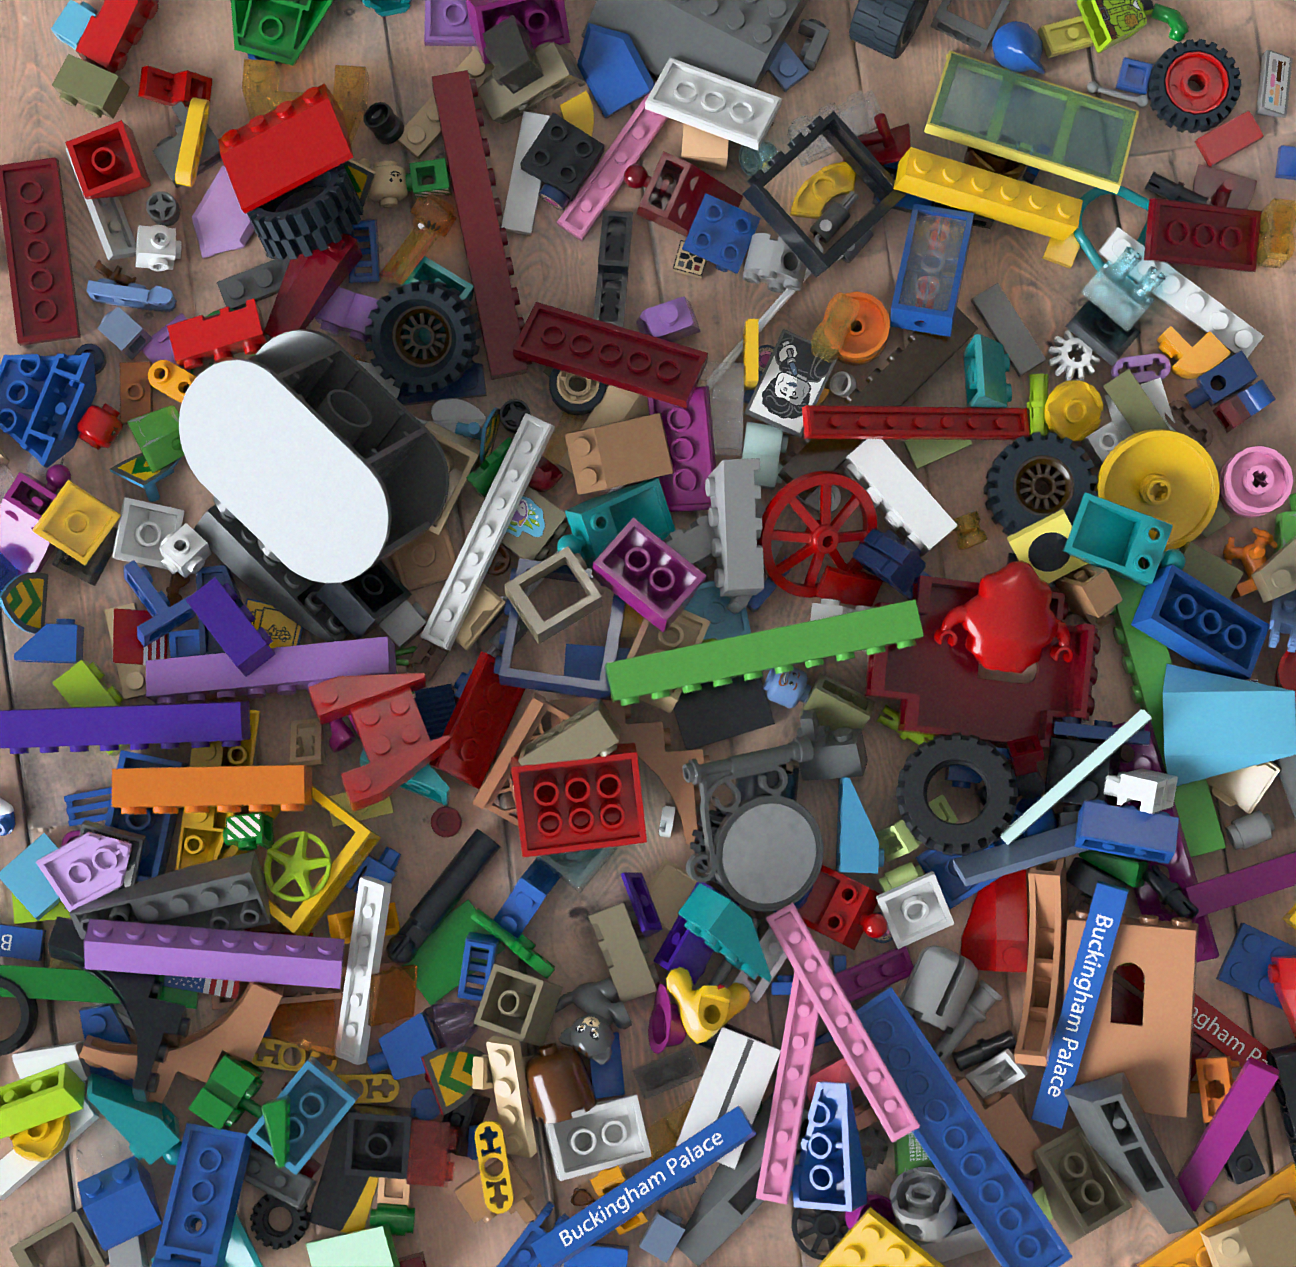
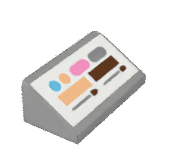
M1266 50L1263 53L1256 106L1257 115L1287 117L1293 58L1270 50Z

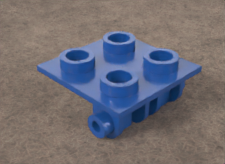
M705 193L682 249L716 264V269L722 272L730 270L738 274L749 248L752 235L755 234L761 218Z

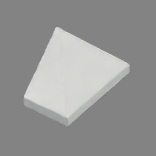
M1006 1049L968 1072L966 1078L984 1099L986 1096L997 1091L1000 1092L1022 1079L1028 1072L1021 1064L1015 1063L1014 1055L1009 1049Z

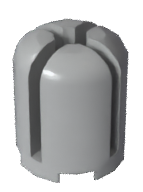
M928 946L921 951L899 999L912 1018L924 1024L936 1026L942 1029V1032L952 1035L978 980V969L971 960L964 956H958V953L941 946Z

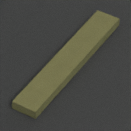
M1129 369L1103 385L1134 433L1150 429L1170 430ZM1219 501L1211 521L1202 531L1205 538L1232 521Z

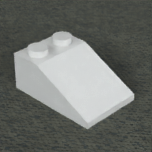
M636 1094L597 1102L596 1106L588 1112H584L583 1107L571 1112L573 1118L570 1120L544 1124L555 1175L560 1181L652 1157Z

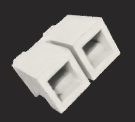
M1143 768L1131 772L1122 771L1117 776L1107 775L1104 794L1118 797L1117 805L1135 800L1142 801L1140 811L1155 813L1173 807L1178 776Z

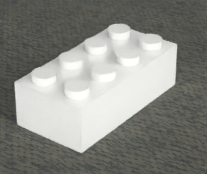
M867 439L847 456L843 463V467L846 469L843 471L844 475L856 481L866 490L872 499L874 507L879 506L886 514L884 520L894 531L899 529L906 537L904 543L909 541L922 552V556L926 555L958 526L882 439Z

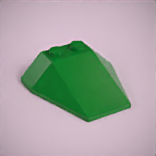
M231 0L234 49L294 66L334 0Z

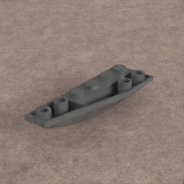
M216 505L206 511L193 530L208 543L210 550L257 595L283 615L326 642L342 641L351 634L346 626L316 595L325 583L302 577L290 570L283 562H277L266 556L258 545V538L239 519L225 515Z
M255 851L189 866L144 880L71 910L69 914L80 939H85L89 919L235 931L271 923L265 875Z
M1124 1072L1064 1089V1094L1090 1145L1168 1234L1198 1227V1221Z
M774 1091L762 1103V1111L753 1121L752 1127L757 1135L745 1142L735 1169L721 1163L718 1165L685 1226V1232L677 1244V1247L698 1267L764 1202L762 1199H757L756 1195ZM805 1107L795 1165L799 1164L802 1150L800 1145L802 1138L806 1135L809 1123V1111Z

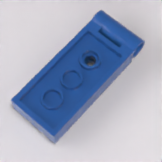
M186 1123L158 1246L151 1267H224L253 1141L246 1133L224 1129L218 1130L213 1127ZM201 1220L202 1227L197 1231L196 1223Z

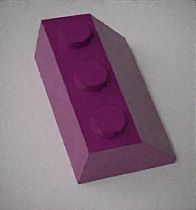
M466 0L470 25L484 64L535 52L534 50L538 46L546 42H554L558 45L571 43L564 0Z
M635 518L625 526L593 562L592 568L593 577L663 633L683 612L706 578L704 573Z

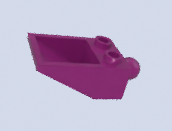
M61 464L51 466L46 473V485L29 474L19 472L0 504V565L17 576L28 572L40 573L56 547L34 533L32 529L57 496V490L63 488L68 479L71 480V473L66 466ZM33 490H37L39 496L33 497L31 500L30 493Z

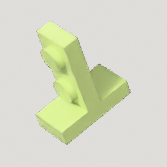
M943 794L928 802L931 810L940 819L949 823L959 821ZM902 818L875 833L879 841V848L884 849V858L887 862L910 853L922 844L921 841H918L911 834Z

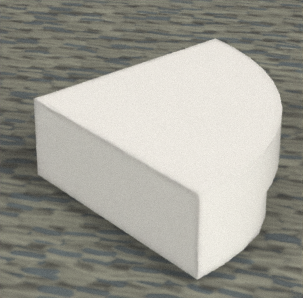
M666 805L663 807L659 827L660 837H671L676 807Z

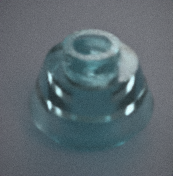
M763 140L758 150L742 145L739 150L741 168L750 177L760 169L766 173L771 168L767 162L778 152L775 146L768 140Z

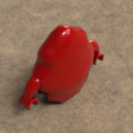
M1024 561L1011 562L997 572L987 574L980 579L978 594L964 605L951 609L943 619L941 627L934 634V638L939 645L942 644L943 636L949 634L948 644L954 646L957 643V636L952 630L955 625L961 624L967 633L965 646L975 656L977 662L986 669L1002 672L1023 673L1029 666L1040 660L1042 648L1051 643L1055 637L1058 639V643L1054 644L1050 649L1051 658L1057 661L1058 655L1062 650H1064L1063 660L1068 663L1073 658L1072 650L1069 648L1071 638L1068 627L1049 608L1053 594L1049 584L1040 579L1033 567Z

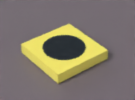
M1063 509L1007 537L1018 560L1030 564L1039 578L1048 584L1088 564L1063 552L1072 528Z

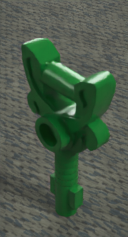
M479 908L470 917L544 978L548 979L554 972L555 966L533 949L537 945L523 934L516 938Z

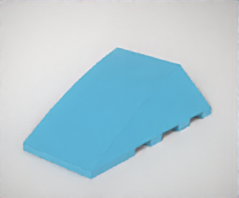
M1166 664L1163 687L1164 757L1167 774L1178 776L1176 787L1296 755V691Z

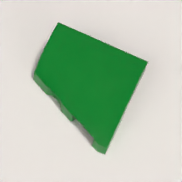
M510 436L484 460L475 472L472 471L466 477V480L484 500L513 441Z

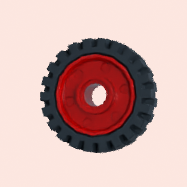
M1193 39L1186 40L1184 43L1179 42L1172 48L1167 49L1152 69L1148 85L1149 91L1147 93L1148 100L1151 99L1152 101L1150 106L1153 111L1157 110V117L1160 121L1162 119L1166 120L1165 125L1170 128L1172 126L1177 127L1176 131L1184 132L1189 130V133H1196L1199 130L1205 132L1211 127H1216L1231 113L1240 96L1241 79H1238L1240 75L1239 68L1234 67L1236 61L1233 57L1228 58L1226 56L1228 51L1224 48L1221 50L1217 49L1218 44L1214 42L1205 44L1206 40L1199 39L1197 42H1194ZM1188 82H1196L1200 86L1201 91L1191 90Z

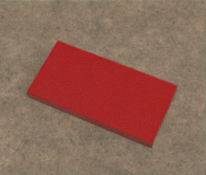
M485 652L480 653L442 737L449 736L450 748L433 762L429 763V765L476 789H480L526 689L500 685L499 674L494 673L496 658Z

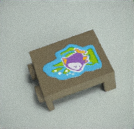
M527 486L501 544L522 559L543 562L550 552V549L547 547L554 537L559 540L569 526L565 523L567 521L566 514ZM480 509L478 510V512L475 514V516H474V517L472 518V520H471L473 524H474V521H475V519H476V517H477V515H478Z

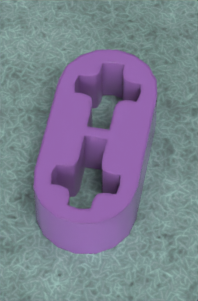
M1158 353L1124 357L1113 365L1111 377L1112 379L1119 375L1118 371L1123 368V365H1126L1129 370H1138V372L1132 374L1139 384L1161 378L1162 381L1168 376L1171 364L1166 356ZM1153 361H1156L1158 366H1163V370L1158 373V376L1155 375L1154 371H1144V368L1150 367Z

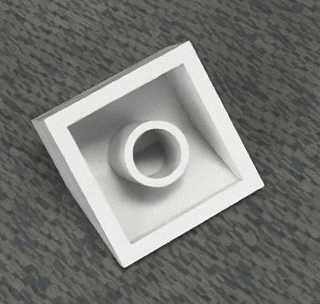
M85 1040L27 1049L12 1054L20 1079L66 1063L85 1083V1080H88V1076L91 1075L89 1065L83 1058L79 1057Z

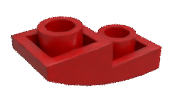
M827 565L816 589V596L823 599L838 600L840 603L847 605L872 607L883 580L855 569L853 573Z

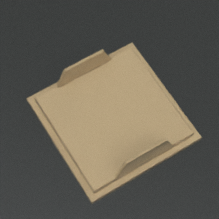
M484 583L481 584L455 639L467 651L506 603ZM442 590L435 597L436 601L438 600Z
M1270 761L1209 777L1206 780L1208 786L1211 787V794L1229 807L1237 805L1248 814H1251L1281 768Z
M666 858L649 884L648 890L662 929L669 933L679 915V910L689 898L697 881L691 879L686 870Z

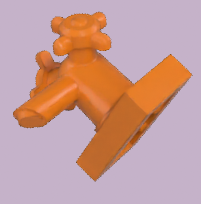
M1253 527L1251 532L1257 538L1253 544H1247L1244 547H1235V537L1228 538V543L1223 550L1225 562L1232 565V559H1241L1248 577L1247 581L1237 584L1232 593L1233 599L1258 590L1251 574L1267 561L1265 556L1267 544L1274 549L1278 546L1277 542L1274 541V537L1266 530H1259L1257 527Z
M1230 1056L1195 1059L1198 1081L1190 1082V1094L1200 1093L1204 1123H1210L1235 1081L1232 1078L1231 1069L1240 1067L1238 1061H1232Z

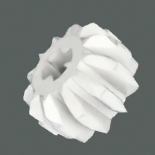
M1070 330L1064 332V338L1057 336L1053 340L1056 346L1050 347L1048 353L1055 357L1050 359L1048 363L1050 366H1059L1055 371L1056 376L1061 375L1064 371L1066 372V381L1072 380L1074 374L1077 380L1083 381L1085 373L1092 375L1095 372L1092 365H1098L1101 359L1093 355L1096 352L1076 335L1074 338ZM1072 350H1075L1074 354L1076 352L1080 354V358L1076 362L1074 357L1071 360L1068 356Z

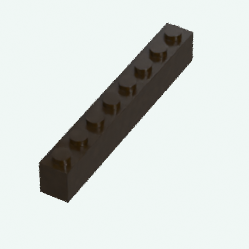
M957 307L951 337L914 331L907 339L910 344L904 350L898 347L886 359L890 364L882 371L876 368L865 380L868 385L862 391L856 388L844 400L847 404L846 406H902L975 334L978 327ZM804 439L801 442L804 447L797 454L792 450L780 462L783 468L778 476L788 484L795 478L810 472H834L844 463L847 456L867 439ZM820 485L811 487L798 494V496L805 501Z

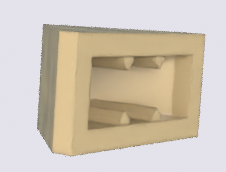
M318 718L291 721L290 765H306L309 767L327 765L323 725L320 724Z

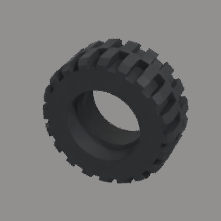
M961 733L935 736L933 740L920 744L917 747L918 749L908 756L903 769L900 770L896 797L902 820H904L911 834L933 851L937 850L946 855H969L978 850L982 851L1000 838V834L1009 827L1013 819L1018 798L1014 771L1008 764L1004 754H1001L996 749V746L989 741L986 743L980 740L979 736L972 734L966 736L961 735ZM952 765H962L976 771L983 779L987 789V800L981 813L973 820L961 824L949 823L940 819L931 810L927 800V789L933 776L941 769Z

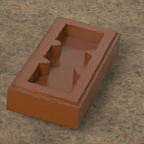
M151 362L120 363V421L123 425L128 424L127 421L153 412V389L148 380V372L152 366Z

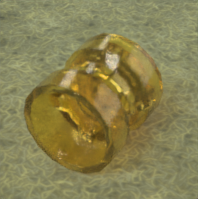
M978 511L953 519L958 525L953 531L956 532L958 537L956 543L959 550L976 546L988 540L986 532L980 528L979 523L981 519Z

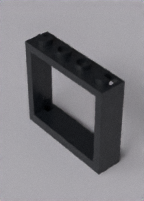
M835 111L830 113L824 120L819 115L807 126L811 132L806 136L800 132L787 144L791 150L786 154L779 151L767 162L771 168L766 173L762 169L757 171L747 181L751 186L743 193L744 197L815 277H818L836 262L906 195L905 192L893 189L895 180ZM821 134L880 200L824 254L764 188L767 183Z

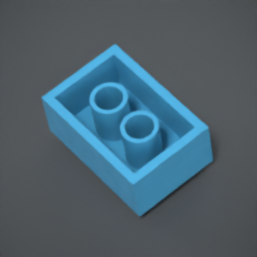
M313 1056L305 1062L277 1097L290 1095L289 1162L285 1167L295 1175L360 1096V1094ZM262 1115L247 1136L274 1157L264 1116Z

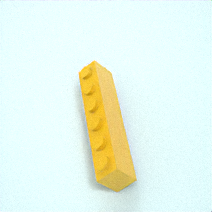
M913 147L909 148L898 163L893 188L1061 241H1065L1078 228L1083 203L1081 199Z

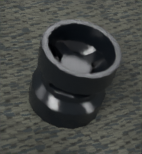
M385 102L374 103L366 110L363 121L379 142L386 145L392 144L402 136L404 132L403 122L398 116L394 115L393 110Z
M511 399L503 404L500 410V419L508 432L516 434L525 413L531 415L528 405L519 399Z

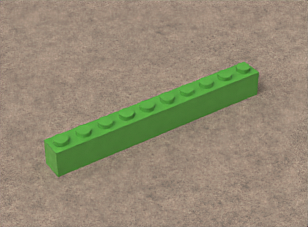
M1140 558L1138 565L1141 569H1144L1142 559ZM1109 573L1123 599L1114 606L1115 609L1109 614L1113 615L1116 627H1113L1114 638L1118 645L1122 644L1125 655L1122 657V665L1125 673L1131 675L1134 685L1130 686L1132 699L1135 704L1139 703L1140 709L1145 710L1152 718L1151 723L1167 774L1164 757L1163 687L1166 664H1173L1168 647L1131 625L1146 586ZM1203 779L1177 786L1174 801L1190 856L1195 857L1226 848L1207 780Z
M915 599L609 662L605 664L612 702L620 701L621 706L640 703V696L651 694L652 700L671 696L670 690L682 688L683 694L702 690L701 684L713 682L714 687L732 684V677L744 675V679L747 681L763 677L762 671L774 669L775 674L794 671L793 665L804 662L806 668L825 664L824 658L836 656V661L838 662L855 658L854 652L866 650L867 655L885 652L886 645L897 644L898 649L916 645L915 639L924 636Z

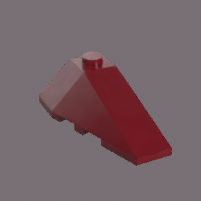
M343 233L341 235L342 240L336 244L334 242L327 244V249L321 252L319 249H316L311 256L304 257L303 254H300L297 259L290 260L264 330L266 335L274 338L291 330L307 328L363 257L357 239Z

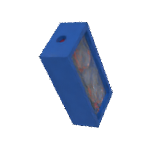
M913 204L891 306L890 327L951 337L972 236L974 213Z

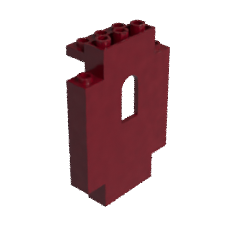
M920 575L918 578H914L915 582L912 586L911 600L916 599L924 637L915 639L916 645L898 649L897 644L886 645L885 652L869 655L865 696L901 700L898 731L935 736L941 734L948 736L952 735V733H961V735L966 736L972 734L979 736L982 741L1002 744L1037 735L1042 748H1049L1051 737L1055 738V724H1052L1053 719L1063 720V717L1081 718V722L1089 721V716L1093 715L1095 700L1092 698V685L1096 684L1098 670L1095 667V655H1098L1100 651L1101 639L1098 636V629L1095 628V625L1084 623L1075 626L1067 625L1071 638L1069 648L1073 653V658L1070 662L1067 663L1063 660L1064 650L1059 653L1057 661L1051 658L1050 649L1054 644L1058 643V639L1055 637L1051 643L1042 648L1040 660L1036 662V676L1029 683L1022 684L977 678L979 663L965 646L967 633L961 624L955 625L952 630L957 636V643L954 646L948 644L949 634L943 636L941 645L936 642L934 634L941 627L943 619L951 609L964 605L978 594L979 583ZM1053 592L1049 608L1058 619L1065 620L1068 612V603L1064 601L1065 593ZM878 602L874 604V608L896 603Z

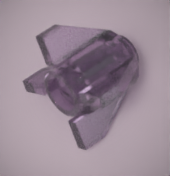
M444 1002L424 1009L439 1038V1048L447 1046L451 1053L463 1048L473 1034L478 1031V1025L474 1024L478 1009L475 1005L470 1006L468 1002Z

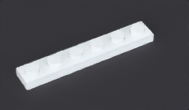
M1119 227L1115 228L1098 251L1100 255L1205 333L1211 331L1233 354L1242 350L1246 358L1249 357L1264 335L1167 263L1145 261V247Z
M370 876L360 877L335 1046V1055L356 1065L366 1063L392 888V884Z

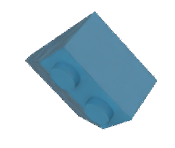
M847 777L840 778L838 784L836 871L878 874V867H884V849L879 848L878 838L851 779Z

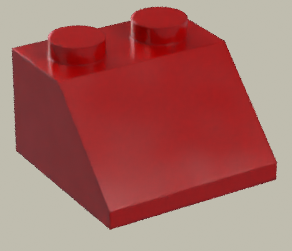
M122 120L65 142L86 200L125 196L151 186L133 131Z

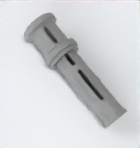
M983 980L979 982L980 987L967 1002L953 1034L944 1033L932 1047L942 1063L947 1060L978 1021L980 1023L985 1021L987 1018L985 1014L997 1000L1001 1001L1003 999L998 992Z

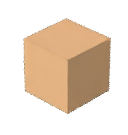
M683 123L681 159L699 169L726 171L729 140Z

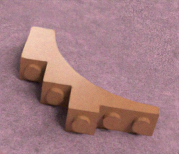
M580 697L549 700V702L574 715L598 699ZM612 697L611 701L602 700L621 728L619 742L616 745L635 742L638 758L660 778L671 795L682 821L686 844L694 842L693 830H698L700 827L697 824L700 818H696L695 806H700L701 795L699 787H694L692 782L687 783L685 781L683 765L692 759H696L698 764L709 763V755L703 756V749L666 752L665 747L671 746L670 728H663V721L626 724L625 719H631L630 705L621 706L620 701L612 702ZM550 712L552 729L560 724L558 716Z
M1065 857L1030 867L1028 873L1030 899L1029 950L1023 1011L1014 1052L1015 1063L1047 1066L1063 1007L1061 982L1065 969L1066 955L1064 933L1069 917Z
M250 982L244 993L226 1013L208 1026L186 1037H182L178 1047L169 1045L166 1062L160 1063L157 1073L160 1074L157 1090L155 1093L150 1092L148 1101L163 1103L177 1071L181 1072L188 1080L207 1083L222 1050L238 1061L245 1059L251 1062L281 1000L284 985ZM87 1035L79 1054L80 1058H83L90 1066L110 1069L116 1076L122 1079H134L137 1068V1045L110 1042Z
M951 1075L1016 1173L1026 1175L1037 1168L1033 1151L1043 1145L1012 1094L1007 1092L1000 1093L999 1091L994 1092L983 1099L985 1104L982 1105L966 1077H954V1075ZM859 1103L853 1107L858 1131L880 1121L870 1103L865 1106Z

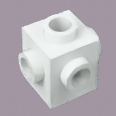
M139 225L136 239V267L150 268L153 271L173 270L175 259H180L181 241L176 240V229L167 228L164 225Z
M187 523L176 533L168 534L159 548L164 558L161 561L162 564L172 574L178 572L184 578L191 573H197L204 566L205 560L212 554L208 543Z

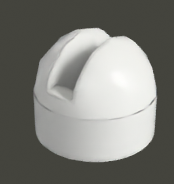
M844 371L837 372L830 381L831 391L840 397H848L857 388L856 379Z

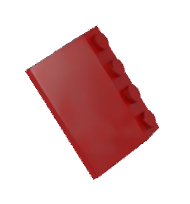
M325 83L318 87L307 89L301 96L292 101L280 103L276 109L265 115L255 116L248 124L238 129H231L218 139L221 158L244 214L354 158L343 111Z
M635 742L617 744L618 747L604 757L598 754L590 759L521 766L518 761L519 756L511 757L522 858L647 842Z

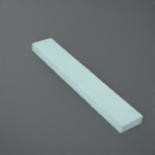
M1142 709L1002 832L1000 837L1004 842L1010 845L1152 720L1150 715Z

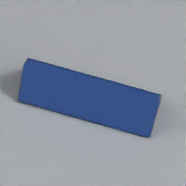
M613 1032L615 1038L611 1046V1058L608 1062L600 1065L590 1058L592 1087L596 1099L625 1095L619 1032Z
M595 1242L566 1261L564 1267H627L629 1246Z

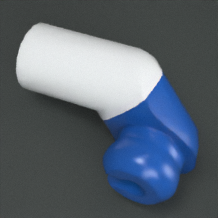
M0 798V836H5L15 828V815L13 806Z

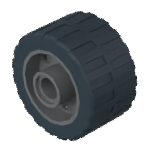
M859 0L849 29L850 39L892 59H897L905 51L924 16L929 0Z

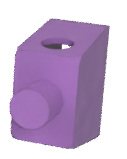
M685 296L645 309L636 321L640 333L670 342L701 332L691 303Z

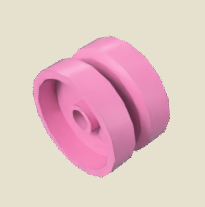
M1264 446L1248 447L1225 462L1218 473L1220 483L1219 499L1223 506L1234 515L1247 519L1262 517L1283 505L1291 494L1293 486L1292 469L1285 457L1276 450ZM1254 480L1257 483L1256 487L1252 483Z

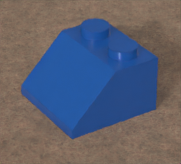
M135 1156L77 1183L83 1210L104 1251L163 1224L150 1173Z

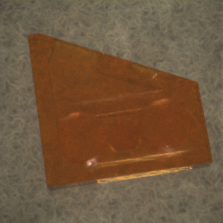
M334 999L278 1004L272 1017L273 1038L285 1043H294L306 1051L313 1050L326 1055L327 1059L337 1060Z

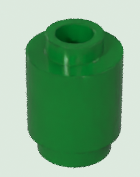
M378 1203L377 1209L371 1208L369 1228L389 1224L392 1236H405V1233H413L415 1208H409L407 1205Z

